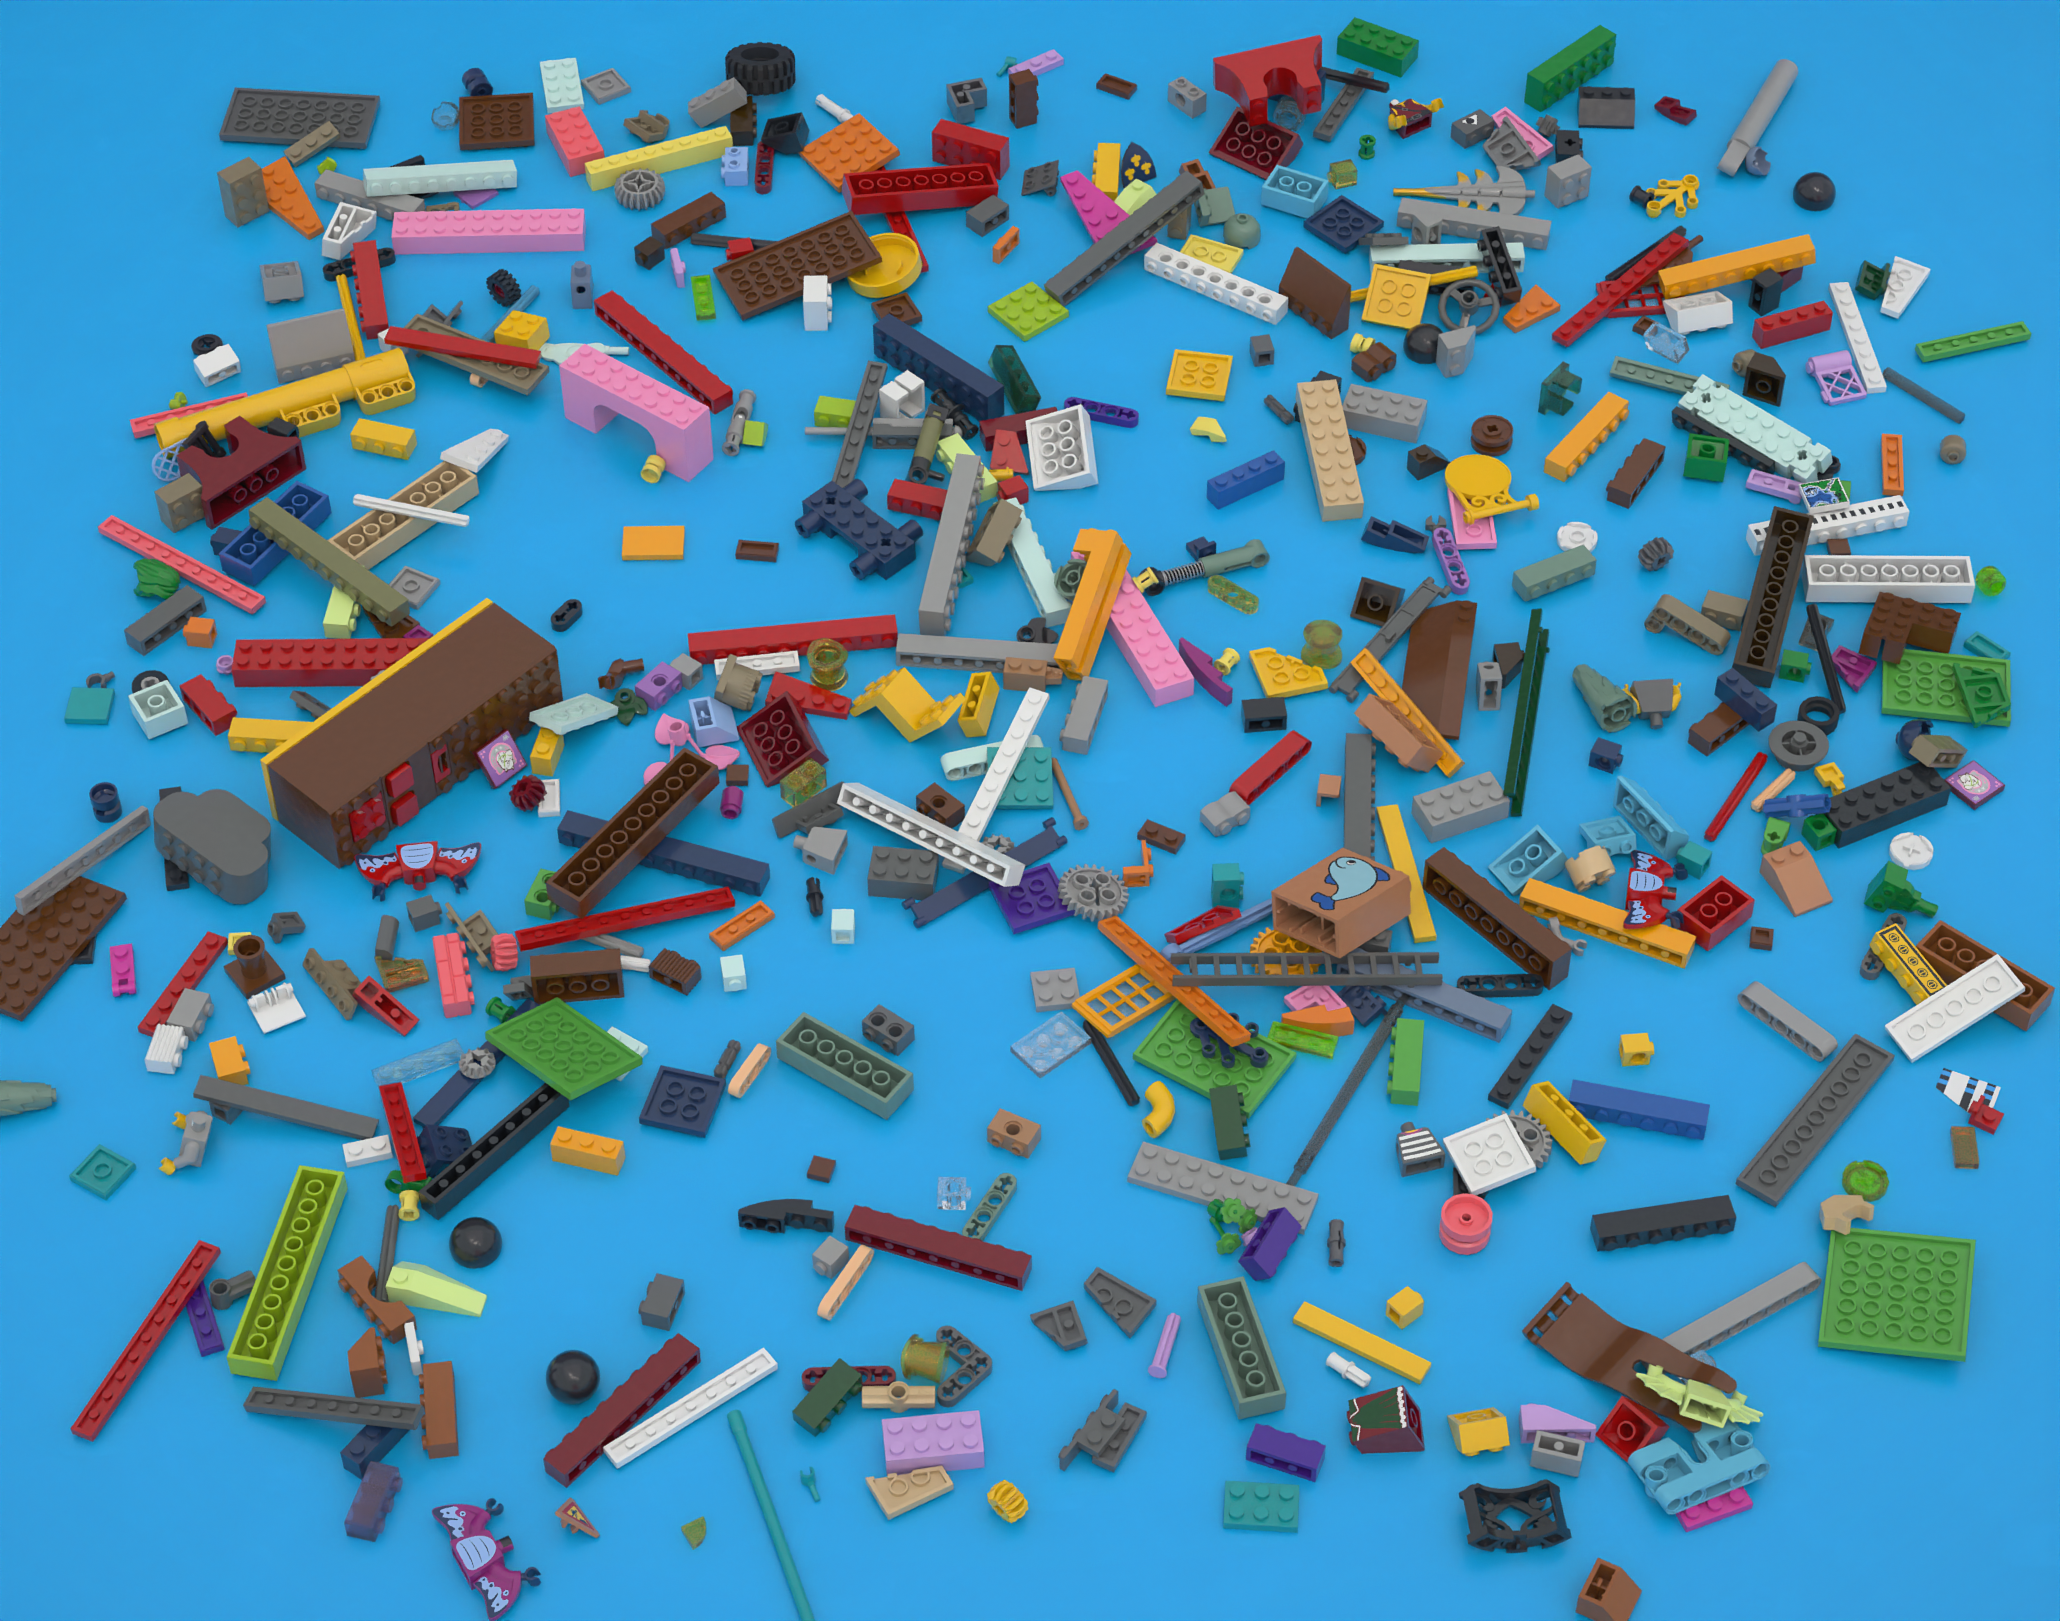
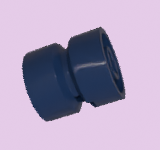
M471 68L463 74L462 83L470 96L492 95L493 87L481 69Z
M109 782L94 785L89 792L95 818L103 823L116 821L122 814V806L116 786Z

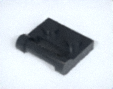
M206 421L199 422L196 425V429L182 443L185 450L193 445L202 449L211 457L221 458L226 455L225 449L219 446L209 431ZM202 435L205 437V439L207 440V442L209 443L214 452H212V450L210 449Z

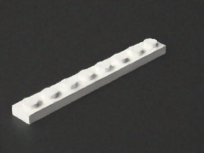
M1829 283V293L1866 393L1886 392L1885 380L1849 283Z
M765 1348L760 1349L604 1446L605 1455L617 1469L774 1372L778 1369V1363Z

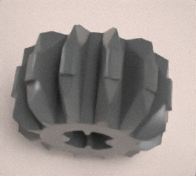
M1656 537L1643 545V548L1639 550L1638 558L1646 569L1657 571L1660 567L1663 568L1665 564L1669 563V560L1673 558L1674 550L1663 537Z

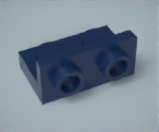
M1369 985L1345 986L1337 995L1350 1008L1351 1013L1365 1028L1381 1013L1385 1017L1389 1014L1384 1008L1387 1004L1378 995L1375 998L1372 996L1371 992L1373 989Z

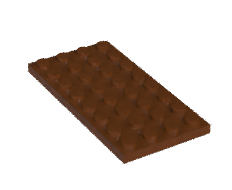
M850 211L713 268V272L743 321L802 296L804 276H827L828 283H833L883 261L853 212Z
M79 876L26 915H21L16 909L0 928V1013L23 1021L72 964L75 957L90 943V940L96 936L127 899L126 894Z

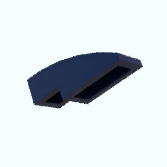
M1372 516L1367 522L1361 537L1362 541L1372 545L1409 553H1424L1429 536L1395 520H1392L1389 525Z

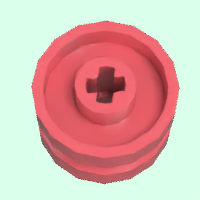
M1463 1193L1449 1198L1441 1210L1439 1237L1442 1244L1450 1251L1464 1255L1478 1253L1484 1249L1490 1240L1493 1212L1489 1204L1484 1199L1473 1194Z

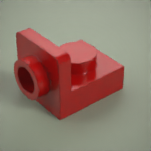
M1981 1095L1978 1102L1973 1100L1968 1110V1113L1971 1114L1968 1123L1994 1135L2003 1119L2004 1113L1983 1104L1985 1096Z

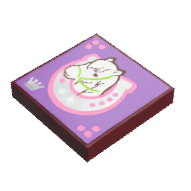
M503 729L472 752L491 787L495 789L527 766L508 729Z
M1974 760L1944 779L1951 787L1950 791L1973 810L2002 792L2005 788V784Z

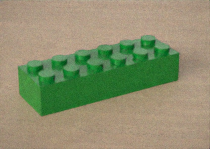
M1599 25L1528 72L1524 103L1542 112L1595 75H1598L1605 68L1610 67L1614 62L1617 34Z

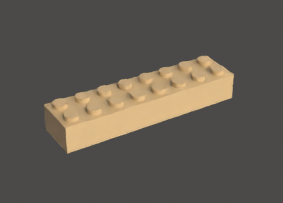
M1335 379L1297 383L1295 399L1322 522L1362 518L1364 501L1337 381Z
M443 461L387 500L453 512L479 494L477 476L465 468ZM373 509L327 541L369 570L437 522Z

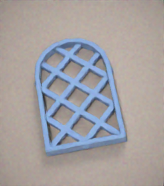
M186 438L155 455L152 460V471L157 478L162 481H172L181 477L179 469L177 473L171 472L173 465L178 466V463L175 462L176 455L179 454L180 446H183L182 443ZM177 446L176 451L170 450ZM168 452L174 454L172 461L166 459ZM157 458L162 460L160 467L155 466ZM165 461L171 463L169 470L163 469ZM161 471L167 472L166 478L160 477ZM170 474L176 475L172 478H169Z

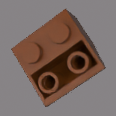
M372 1327L348 1351L349 1371L356 1398L385 1394L384 1384H388L381 1336L376 1337L375 1328Z
M1597 1558L1578 1596L1576 1613L1595 1621H1628L1642 1590L1621 1567Z

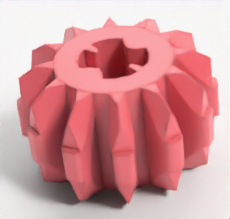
M500 933V935L492 937L490 953L495 970L508 971L516 968L518 945L513 934Z

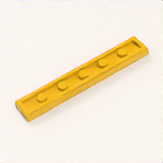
M1305 1301L1293 1317L1294 1324L1419 1385L1431 1368V1362Z

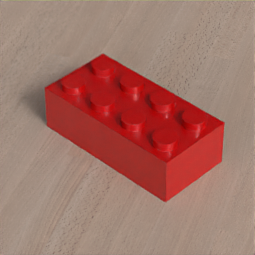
M940 119L932 131V161L949 166L990 163L995 178L1001 180L1010 167L1009 138Z

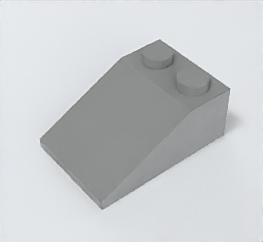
M298 261L259 265L265 301L278 303L281 302V299L297 301L300 300V297H304L302 275Z

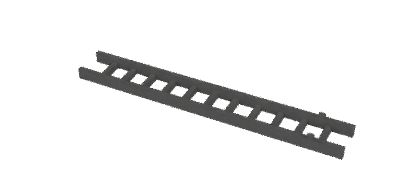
M1439 952L1348 953L1340 959L1328 953H1171L1170 960L1171 964H1189V970L1192 975H1173L1172 986L1408 985L1409 988H1413L1414 985H1442L1443 979L1442 974L1422 973L1421 963H1439ZM1411 963L1415 964L1416 974H1400L1399 964H1405V966H1411ZM1197 964H1213L1214 975H1198ZM1220 964H1236L1237 975H1221ZM1242 964H1258L1259 975H1243ZM1265 964H1281L1282 975H1266ZM1287 964H1303L1304 975H1288ZM1309 964H1325L1326 974H1310ZM1331 964H1348L1349 974H1332ZM1354 964H1370L1371 974H1355ZM1377 964H1392L1394 974H1378Z

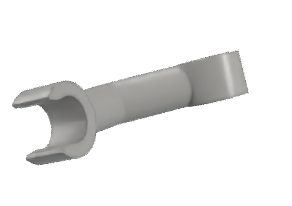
M1548 918L1550 924H1547L1548 929L1562 941L1567 942L1575 955L1583 956L1584 950L1578 947L1586 949L1587 942L1582 939L1573 941L1563 937L1558 918Z

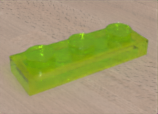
M710 275L691 276L697 321L716 319Z
M1276 1021L1272 1022L1267 1037L1288 1049L1333 1059L1339 1039L1338 1036Z

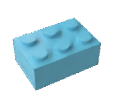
M1276 165L1262 186L1261 205L1308 219L1318 212L1327 200L1329 180Z

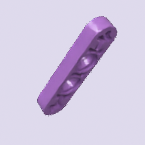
M1437 528L1434 530L1432 543L1452 592L1463 595L1468 591L1469 577L1451 532L1446 528ZM1443 551H1450L1453 555L1447 556L1443 554ZM1455 566L1459 571H1451L1449 567Z

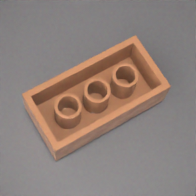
M1369 693L1354 712L1359 718L1358 722L1363 727L1372 731L1371 735L1376 740L1383 742L1386 745L1384 748L1389 753L1397 755L1399 757L1398 762L1406 768L1410 766L1417 772L1421 770L1428 773L1443 755V752L1389 700Z

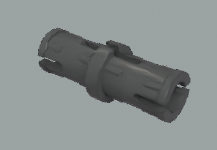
M1333 1219L1329 1222L1327 1247L1329 1248V1265L1332 1267H1340L1344 1264L1343 1248L1346 1246V1240L1343 1236L1344 1222L1339 1219Z

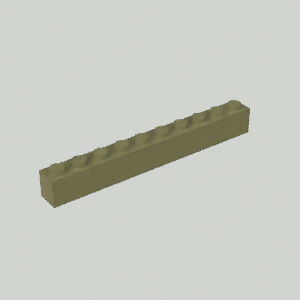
M268 497L249 509V522L254 529H258L268 539L276 542L283 550L290 552L295 559L305 563L309 569L316 571L324 580H328L338 590H342L349 595L353 601L360 603L382 622H386L392 627L410 614L409 599Z

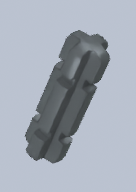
M1267 395L1264 403L1283 422L1290 424L1294 420V416L1272 395Z
M729 1041L727 1048L718 1061L719 1064L714 1069L715 1077L723 1079L726 1077L727 1071L731 1068L736 1055L741 1049L739 1041Z

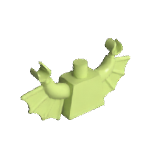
M1649 1364L1647 1375L1636 1373V1377L1643 1380L1646 1387L1655 1390L1661 1397L1676 1402L1679 1405L1680 1415L1720 1428H1724L1727 1418L1732 1423L1743 1422L1750 1424L1753 1421L1759 1423V1417L1763 1416L1762 1412L1744 1406L1748 1396L1736 1390L1730 1399L1726 1398L1721 1390L1691 1379L1684 1385L1662 1374L1663 1367L1659 1365L1653 1366Z

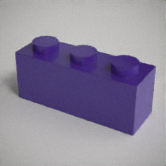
M1285 1207L1269 1210L1238 1262L1255 1281L1270 1279L1275 1275L1276 1268L1281 1260L1286 1257L1290 1245L1297 1239V1234L1302 1226Z
M1256 1423L1247 1444L1246 1460L1316 1482L1325 1459L1326 1446L1315 1440H1307L1293 1433H1285L1269 1425Z

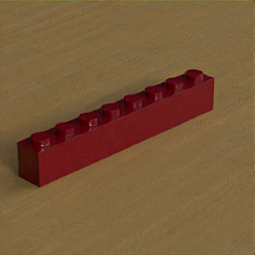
M854 1205L845 1224V1240L1020 1291H1023L1032 1270V1255H1028L1023 1251L1007 1249L1001 1245L983 1242L978 1238L962 1236L957 1232H948L932 1225L928 1226L917 1223L912 1219L896 1217L891 1213H882L866 1206Z
M679 1333L672 1339H668L661 1350L651 1355L647 1362L639 1370H635L623 1385H619L606 1401L599 1403L596 1410L589 1417L583 1418L574 1431L567 1433L559 1445L546 1453L543 1458L545 1472L567 1488L604 1453V1446L625 1434L701 1362L700 1348Z

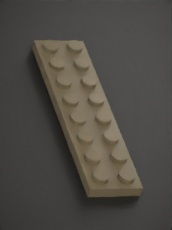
M416 314L404 327L406 329L484 341L419 314ZM413 349L527 396L549 373V366L538 363L537 368L532 369Z

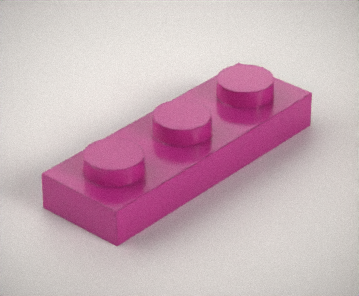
M1742 1486L1676 1513V1516L1684 1530L1689 1532L1752 1509L1753 1502Z

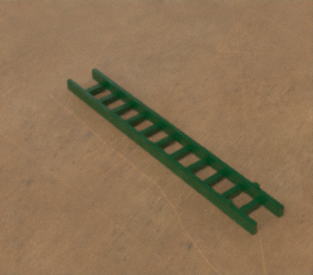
M1542 608L1531 610L1503 791L1504 796L1512 798L1511 817L1522 816L1546 653L1550 652V648L1547 647L1549 629L1540 627L1543 613Z

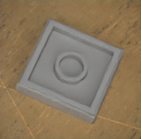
M614 68L581 80V85L599 105L631 92V87Z
M404 566L389 583V586L409 599V607L418 610L438 588L440 579Z

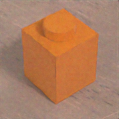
M190 617L188 624L184 625L183 636L186 637L187 645L212 649L218 634L215 620Z

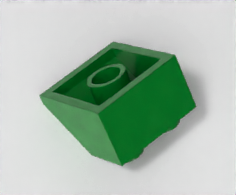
M1689 433L1683 476L1723 482L1727 465L1729 439Z

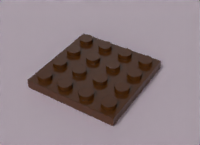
M533 93L459 97L460 150L535 146Z

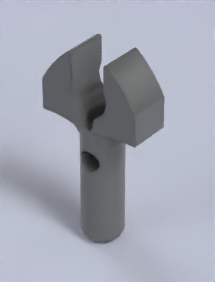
M1432 515L1425 521V530L1432 531L1433 537L1434 530L1446 528V520L1440 515L1437 525L1432 522Z

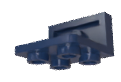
M426 1124L421 1134L417 1137L427 1178H434L444 1163L451 1164L472 1146L469 1132L464 1128Z

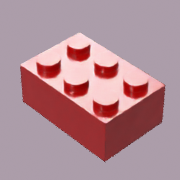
M1721 875L1677 909V911L1683 914L1684 923H1680V928L1677 929L1696 936L1695 942L1709 951L1752 917L1755 899Z

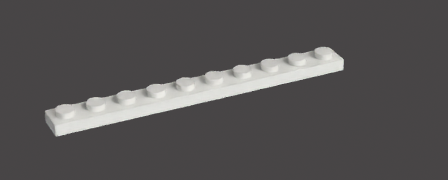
M1029 687L958 832L978 842L980 841L1049 701L1048 693ZM947 858L942 863L944 868L961 874L966 869V867Z

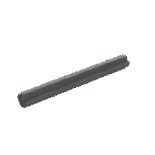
M389 1205L386 1209L375 1298L382 1302H388L386 1284L394 1263L399 1225V1207L397 1205Z

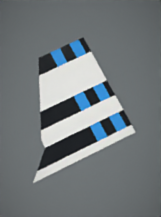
M1943 1068L1936 1086L1938 1090L1966 1112H1968L1973 1100L1978 1102L1981 1095L1985 1096L1983 1104L1993 1108L2001 1089L1999 1086Z

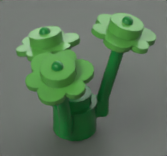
M1227 1198L1224 1202L1220 1199H1214L1207 1208V1212L1211 1216L1209 1222L1215 1226L1221 1236V1240L1216 1242L1217 1252L1219 1254H1231L1241 1245L1239 1235L1236 1233L1232 1235L1225 1233L1219 1222L1227 1224L1232 1221L1238 1222L1240 1226L1239 1232L1243 1234L1255 1226L1257 1221L1256 1210L1253 1208L1245 1210V1207L1241 1205V1200L1238 1198L1234 1200Z

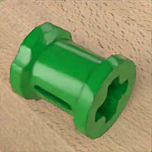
M1372 135L1361 136L1359 139L1361 149L1358 155L1364 160L1374 158L1375 137Z
M493 997L485 1009L489 1016L494 1015L499 1019L500 1023H504L516 1011L513 1006H507L502 1003L499 997Z

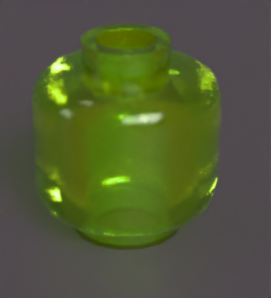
M1994 566L1982 568L1975 578L1977 586L1987 596L1998 595L2006 586V578Z

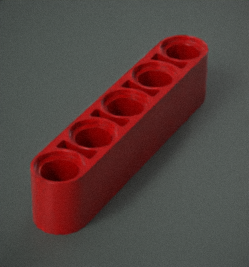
M1292 730L1232 783L1229 793L1235 791L1247 805H1250L1309 752L1312 741Z

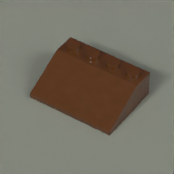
M1299 247L1294 248L1279 284L1278 294L1288 297V308L1330 339L1348 330L1352 285Z

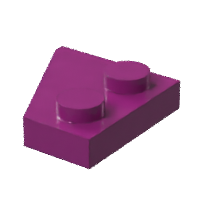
M1840 645L1832 654L1836 672L1858 693L1875 670L1877 662Z

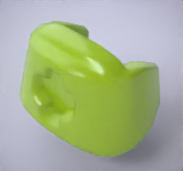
M327 156V159L320 165H317L319 174L322 175L326 169L334 171L337 163Z
M176 392L174 399L170 400L169 408L173 410L185 407L188 404L185 394L183 392Z

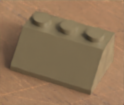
M1002 498L989 507L970 545L969 552L966 553V561L990 567L995 563H1000L1005 554L1003 552L1005 545L1008 546L1013 538L1011 534L1013 529H1016L1022 520L1020 515L1023 510Z

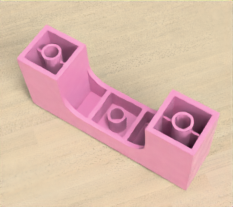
M587 344L582 345L559 365L566 419L596 434L619 413L641 424L649 431L655 442L656 455L663 458L666 462L664 470L687 482H690L714 460L710 410L708 406Z

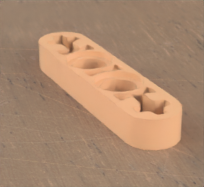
M860 1245L822 1299L817 1310L818 1316L827 1320L833 1318L871 1263L874 1249Z

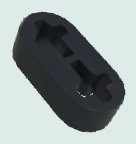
M570 599L556 610L551 616L552 629L557 632L569 629L583 613L581 602L576 599Z

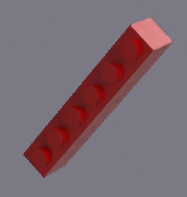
M376 240L353 243L354 251H350L352 263H356V265H352L353 275L358 276L357 279H354L355 289L360 290L359 293H356L357 303L362 304L361 307H358L360 318H364V321H360L362 333L366 332L367 340L378 339V333L388 329L389 325Z

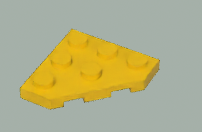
M1270 647L1249 651L1250 661L1266 698H1285L1328 689V681L1320 667L1315 665L1310 667L1303 664L1302 660L1290 655L1286 657L1276 653L1277 650Z

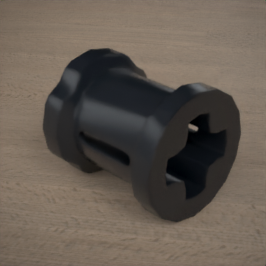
M1637 185L1631 191L1629 199L1632 202L1636 201L1642 204V207L1647 209V203L1653 201L1655 195L1652 192L1648 193L1642 190Z

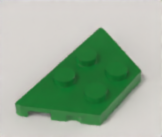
M1953 663L1952 670L1974 728H1978L2010 710L2011 702L2000 673L1984 671L1976 667L1968 670L1960 668L1959 663Z

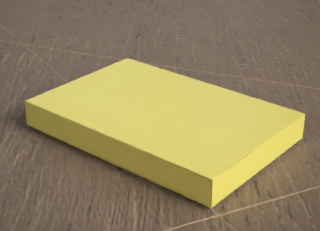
M1191 234L1180 252L1232 274L1244 254V249Z

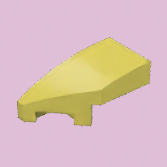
M1198 417L1190 428L1192 435H1207L1210 437L1211 442L1227 441L1216 419Z

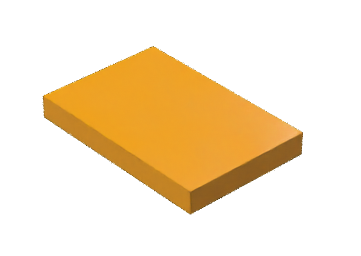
M624 526L622 560H683L685 526Z

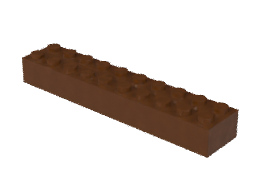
M684 747L546 881L548 900L583 919L720 783L718 766Z

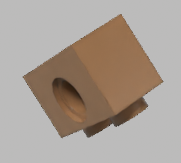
M1001 1108L987 1127V1142L1025 1158L1030 1157L1041 1140V1125Z

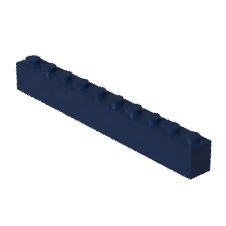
M567 810L557 828L559 843L581 848L608 821ZM667 836L638 863L648 868H655L667 873L696 879L707 884L722 887L729 886L730 889L761 897L770 879L768 863Z

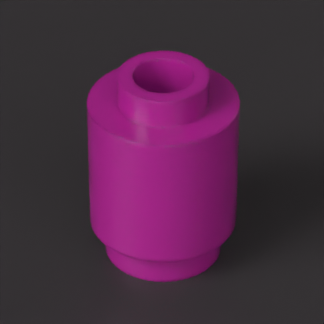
M729 786L722 791L720 811L722 816L727 819H735L741 813L744 793L738 787Z

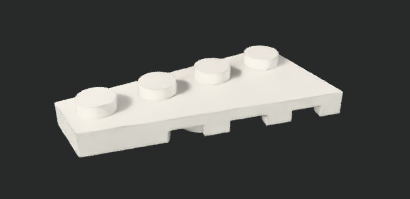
M1895 256L1880 312L1898 319L1930 275L1931 269Z
M498 429L486 430L441 452L440 459L477 473L508 442L509 435Z

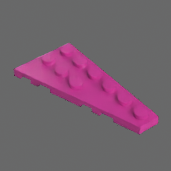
M1078 170L1060 177L1065 191L1094 244L1130 216ZM1152 236L1131 254L1155 245L1157 239Z

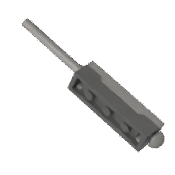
M873 418V427H870L868 436H872L873 449H915L924 418ZM953 419L945 420L939 441L957 433L962 437V429L956 425L953 427ZM805 427V435H846L848 428Z

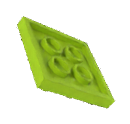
M1032 281L987 306L988 313L1024 342L1069 317V311Z

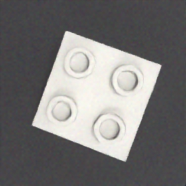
M283 983L275 987L276 990L272 987L270 988V993L265 990L264 994L252 995L251 999H248L247 1004L264 1034L306 1017L292 992L294 990L291 983Z

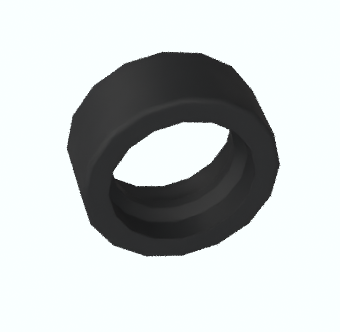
M1815 696L1807 698L1801 703L1797 721L1811 723L1820 728L1825 735L1831 734L1836 729L1839 720V709L1832 700ZM1818 711L1825 713L1830 719L1822 722L1815 721L1806 714Z

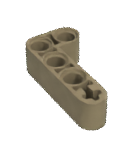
M1664 594L1659 598L1644 622V626L1649 632L1659 633L1666 625L1713 655L1722 654L1731 638L1730 633L1726 629L1668 594Z

